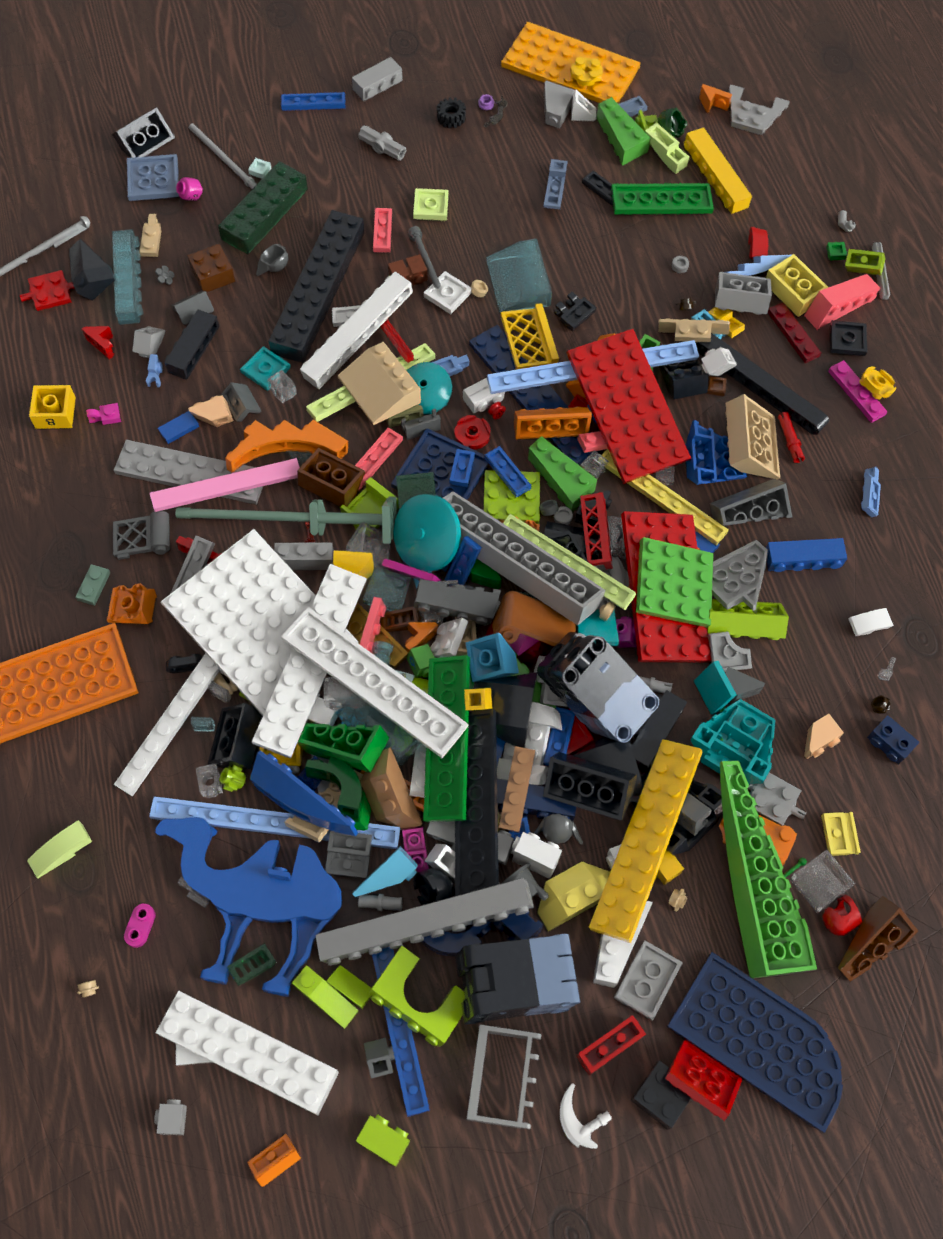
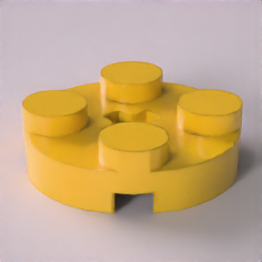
M577 57L572 64L571 77L572 79L574 77L579 85L592 86L594 82H599L602 78L603 68L599 59Z
M868 367L862 374V378L859 381L860 384L866 387L876 399L890 397L896 390V387L894 388L893 386L895 384L894 379L882 369L877 371L874 370L876 367Z

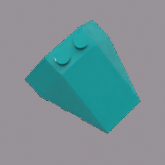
M739 699L725 708L720 714L714 715L706 723L700 724L690 740L694 747L700 748L703 752L700 758L701 763L720 774L721 761H739L748 784H763L772 767L771 755L773 754L772 741L774 739L775 719Z

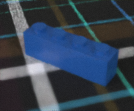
M843 538L768 542L766 546L768 550L766 562L768 571L838 569L847 560Z

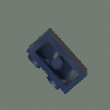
M888 715L867 737L874 747L880 748L889 760L896 762L898 765L920 743Z

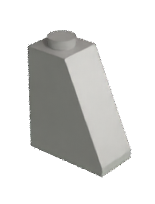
M545 81V124L561 128L572 106L573 89Z

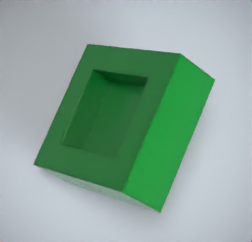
M845 242L827 243L826 249L829 260L846 259Z

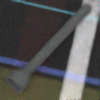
M413 226L408 230V236L411 241L416 243L432 283L436 289H439L441 284L421 240V229L418 226Z

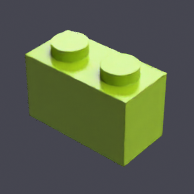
M849 249L845 264L847 272L882 275L885 255L882 252Z
M378 1114L375 1118L370 1115L356 1142L396 1167L410 1143V1140L407 1139L408 1133L398 1127L394 1131L387 1126L389 1121Z

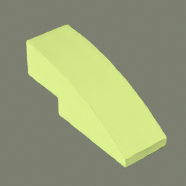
M658 123L645 130V133L650 137V144L656 153L675 174L687 167L689 156L678 147L679 142Z
M78 820L45 843L27 861L35 876L40 878L74 857L76 851L93 841L83 824Z

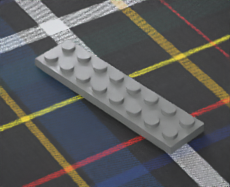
M131 440L125 441L114 468L115 474L173 487L232 474L226 469V461ZM242 465L233 473L253 469L256 467ZM263 486L220 497L257 505Z

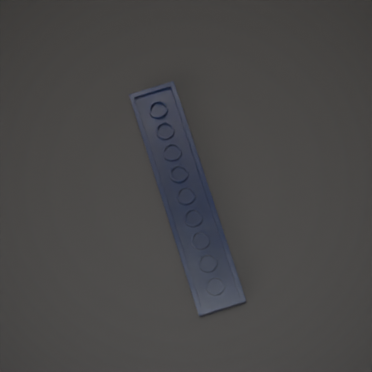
M498 324L469 340L470 347L492 373L516 370L506 334ZM520 357L519 364H524L528 362V360L524 359L523 357ZM550 385L508 391L518 404L526 410L568 408ZM578 436L548 438L557 449L578 465L602 452V450L584 453L578 441Z

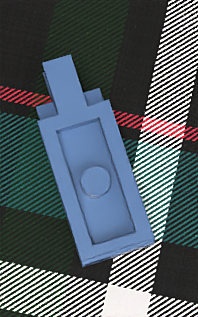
M451 355L432 363L440 365L447 371L449 376L463 371V368L468 367L469 359L467 355L459 358Z
M876 467L865 469L864 473L865 481L861 507L870 517H876L879 511L881 484L878 482L879 470Z

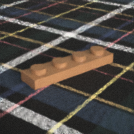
M515 746L499 829L518 833L520 831L535 750Z

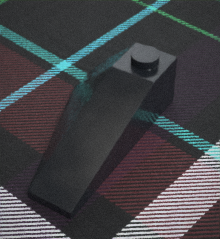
M79 239L69 249L71 278L77 294L93 301L116 280L112 269L82 239Z

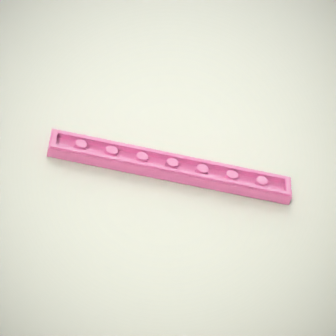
M297 458L151 492L150 497L154 511L157 512L298 478L297 470L300 467Z

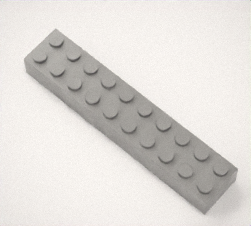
M451 492L443 497L454 508L460 522L461 539L459 547L463 538L469 536L482 547L477 557L478 560L576 625H579L600 607L605 589L455 492Z

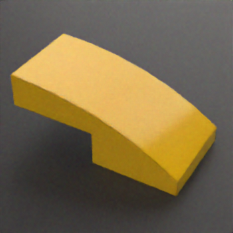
M715 307L708 312L716 321H730L729 334L727 335L731 338L745 330V324L732 317L730 309L721 310Z

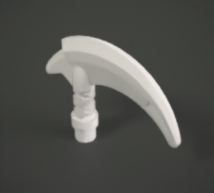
M571 1084L566 1090L560 1106V1120L563 1130L576 1147L579 1148V1145L588 1148H597V1144L591 1140V1132L600 1126L606 1125L612 1118L608 1111L583 1126L573 1111L572 1094L575 1085Z

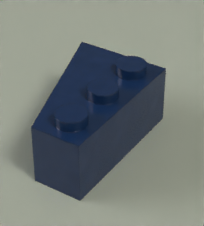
M530 912L516 915V913L508 914V918L499 920V922H493V925L499 932L502 933L504 931L509 936L508 941L536 938L543 927L539 920L535 922L528 915Z

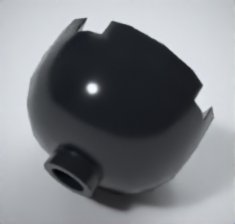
M430 868L415 874L413 879L414 889L419 890L421 896H417L422 906L452 898L453 882L441 870Z

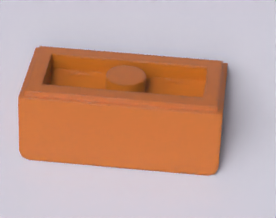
M285 1134L247 1163L255 1179L263 1187L300 1160L301 1157L287 1134Z

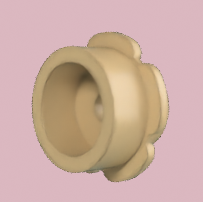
M96 980L78 984L79 991L77 994L82 993V997L96 994L95 989L99 988L96 985Z

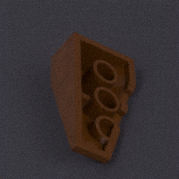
M882 896L868 910L838 969L851 982L871 969L872 963L876 960L881 959L883 961L888 957L887 953L893 949L899 950L903 948L918 932L917 928L900 907Z

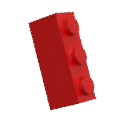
M632 1015L578 1053L576 1057L587 1074L591 1075L643 1038L646 1033Z

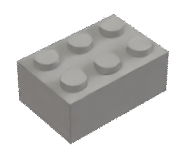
M719 272L715 289L716 308L721 310L731 309L738 312H753L757 315L767 314L772 296L771 279Z

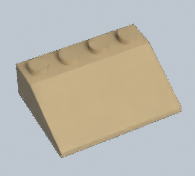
M384 342L368 348L338 375L339 380L373 425L421 403L420 387Z
M745 394L726 402L725 414L727 417L726 429L728 432L730 465L743 473L779 479L780 469L775 416Z

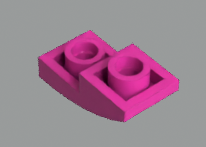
M423 826L402 829L405 851L418 864L415 870L421 872L429 869L428 864L425 862L427 852Z

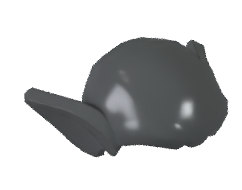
M273 244L268 247L260 256L256 275L260 276L268 270L270 272H279L284 269L288 263L286 247L279 244Z
M551 814L546 818L544 817L538 828L533 832L536 835L543 832L547 841L555 844L565 843L571 836H574L580 845L583 844L574 821L561 814Z

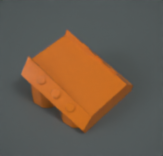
M141 583L133 585L132 588H127L124 585L114 587L107 622L152 623L155 598H157L155 590L148 589Z

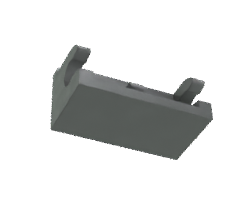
M436 408L431 410L432 414L406 422L405 418L401 419V428L407 440L422 436L427 428L432 431L441 430V418L439 415H436Z
M687 793L677 823L695 836L709 822L706 818L711 814V809Z

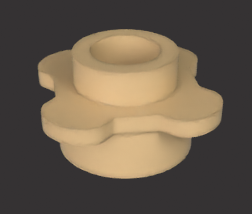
M683 888L680 891L675 889L669 900V905L673 906L676 912L679 908H683L687 901L686 893H684L685 889Z

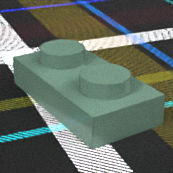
M91 564L75 597L77 601L95 606L110 575L109 569Z

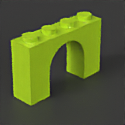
M401 946L368 994L372 996L371 1000L377 1005H384L390 1009L389 1013L397 1019L402 1018L408 1023L407 1026L412 1031L425 1035V1040L428 1043L440 1047L446 1042L463 1015L461 1003L465 998L464 991L455 985L434 1012L421 1013L414 1010L405 999L404 983L419 961V958Z

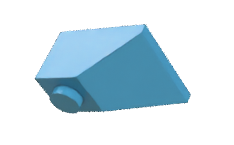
M500 633L466 642L467 654L470 657L472 682L502 678L519 673L516 654Z

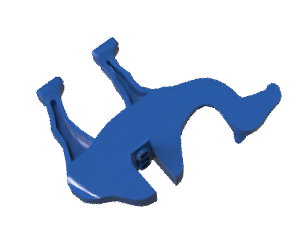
M200 817L162 820L155 829L156 834L159 836L166 835L183 845L181 871L184 880L193 890L215 905L223 915L226 923L217 962L210 968L202 970L200 978L204 981L227 984L234 956L240 946L243 933L252 920L271 923L290 921L292 922L290 954L278 975L272 980L265 982L262 988L263 992L289 997L291 983L300 969L310 959L316 935L321 933L342 906L341 890L337 882L323 869L317 854L311 848L299 845L291 877L287 869L275 867L280 843L279 840H270L241 866L227 870H214L208 867L205 861V854L211 838L217 834V830L214 827L210 826L204 818Z

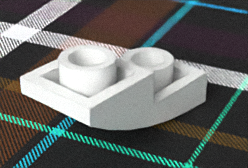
M886 608L848 618L855 636L870 634L873 631L888 629L894 626Z

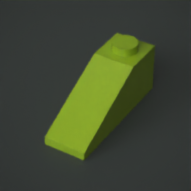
M307 965L292 982L296 989L344 1029L359 1012Z

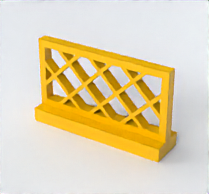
M542 303L535 304V308L501 312L500 316L516 370L558 363V353ZM531 315L532 320L528 321L523 316ZM513 317L516 321L511 323L506 318ZM520 321L527 326L522 329L517 324ZM532 328L536 330V333L533 335L527 332V330ZM514 329L520 334L516 337L510 332ZM524 335L530 338L531 340L528 343H526L525 341L521 340V337ZM533 341L541 345L539 349L531 345ZM516 343L524 346L522 351L514 347ZM529 349L535 354L531 357L524 352ZM537 355L545 358V361L540 362L535 358ZM520 357H523L524 359L528 360V362L524 364H519Z

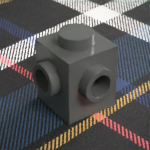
M386 1038L364 1043L371 1079L393 1073L391 1060H394L395 1057L392 1046H387Z

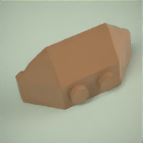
M391 747L384 749L372 772L365 771L360 781L375 819L390 826L400 827L401 830L420 826L423 823L412 797L409 796L410 792Z

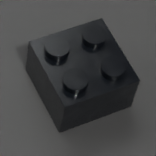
M659 1060L650 1070L630 1101L668 1130L674 1126L691 1100V1097L665 1079L670 1068Z

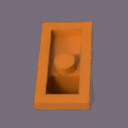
M703 84L699 99L707 113H709L712 106L727 111L733 94Z
M409 622L408 631L414 636H411L406 641L405 650L409 653L410 649L427 644L437 634L438 624L436 622Z

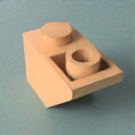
M223 395L214 396L205 402L195 403L192 407L188 408L195 418L215 427L234 421L228 402Z
M830 714L814 722L808 729L804 754L806 759L811 756L816 758L825 751L824 748L827 746L832 748L840 742L839 738L844 732Z

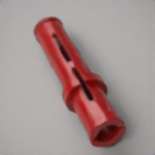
M783 412L784 417L782 418V415L779 414L778 420L787 441L786 446L792 454L794 463H800L799 458H801V461L805 460L801 449L802 444L796 436L789 413Z

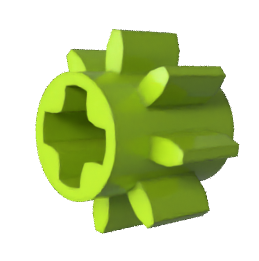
M233 765L223 769L220 775V782L224 784L223 789L232 792L233 790L237 791V788L241 789L243 787L246 776L241 772V767Z

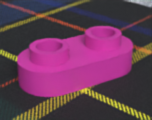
M140 904L132 912L124 933L125 942L131 947H141L147 941L155 920V911L150 905ZM146 911V916L140 918V913ZM138 932V937L132 939V934Z

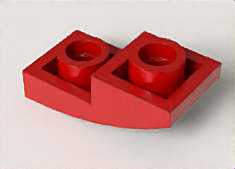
M750 227L748 244L751 245L749 259H754L756 256H768L767 230Z

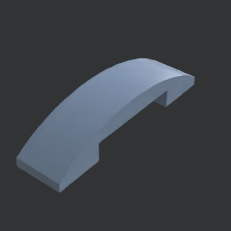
M551 159L544 208L560 209L567 161Z

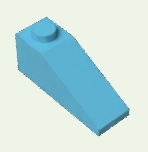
M400 846L354 890L353 895L357 897L399 884L405 879L409 881L417 873L415 869L418 864Z

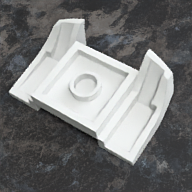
M532 702L525 748L535 750L529 784L543 785L546 783L548 767L543 766L550 728L562 730L560 713L556 709L536 702ZM505 743L503 758H499L497 779H509L515 749L509 743Z

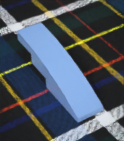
M791 255L754 257V263L738 264V271L724 273L747 276L762 273Z

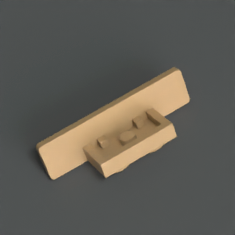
M659 319V332L675 333V341L695 340V342H711V333L729 334L730 321Z

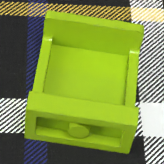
M370 477L366 481V488L347 507L342 505L340 510L341 513L382 514V505L387 498L396 496ZM396 497V510H397V509L399 508V502H398V498ZM353 524L359 533H364L368 537L381 526Z

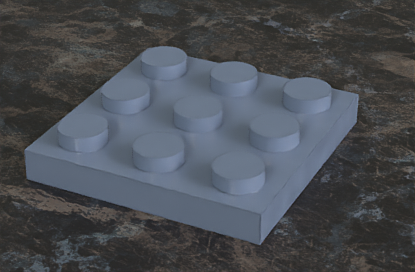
M177 154L127 158L129 201L179 197L176 191V186L179 182Z

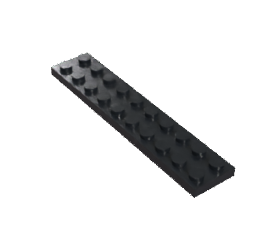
M494 709L469 711L466 820L455 821V897L499 885L496 710ZM494 918L486 920V922H499L495 921Z

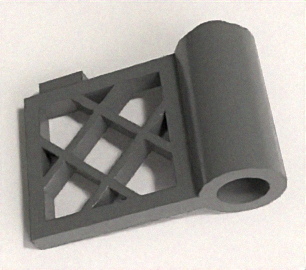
M165 511L152 512L150 516L113 522V555L119 560L130 558V555L152 551L158 555H163L170 550L169 514ZM140 523H146V527L142 532L135 529ZM128 526L129 529L121 535L119 527ZM135 531L139 535L132 542L126 539ZM144 538L146 546L137 547L136 544ZM123 541L130 544L125 550L119 551V546Z

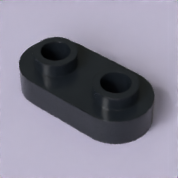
M191 654L189 657L173 656L166 661V671L169 673L191 672L196 668L203 656L201 654Z

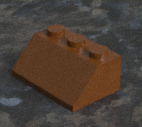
M318 448L297 470L298 486L340 507L342 505L347 507L357 494L365 475V470Z

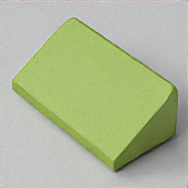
M341 965L326 981L336 991L361 1009L364 1008L371 998V995L368 993L372 988Z

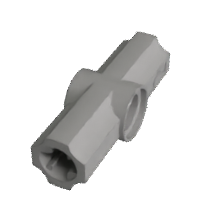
M363 126L360 129L359 139L370 144L378 154L386 153L400 161L404 158L406 147L393 141L387 132L379 133L368 126Z

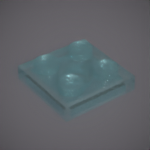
M374 567L363 603L372 605L373 598L378 597L383 600L386 610L402 609L411 577Z

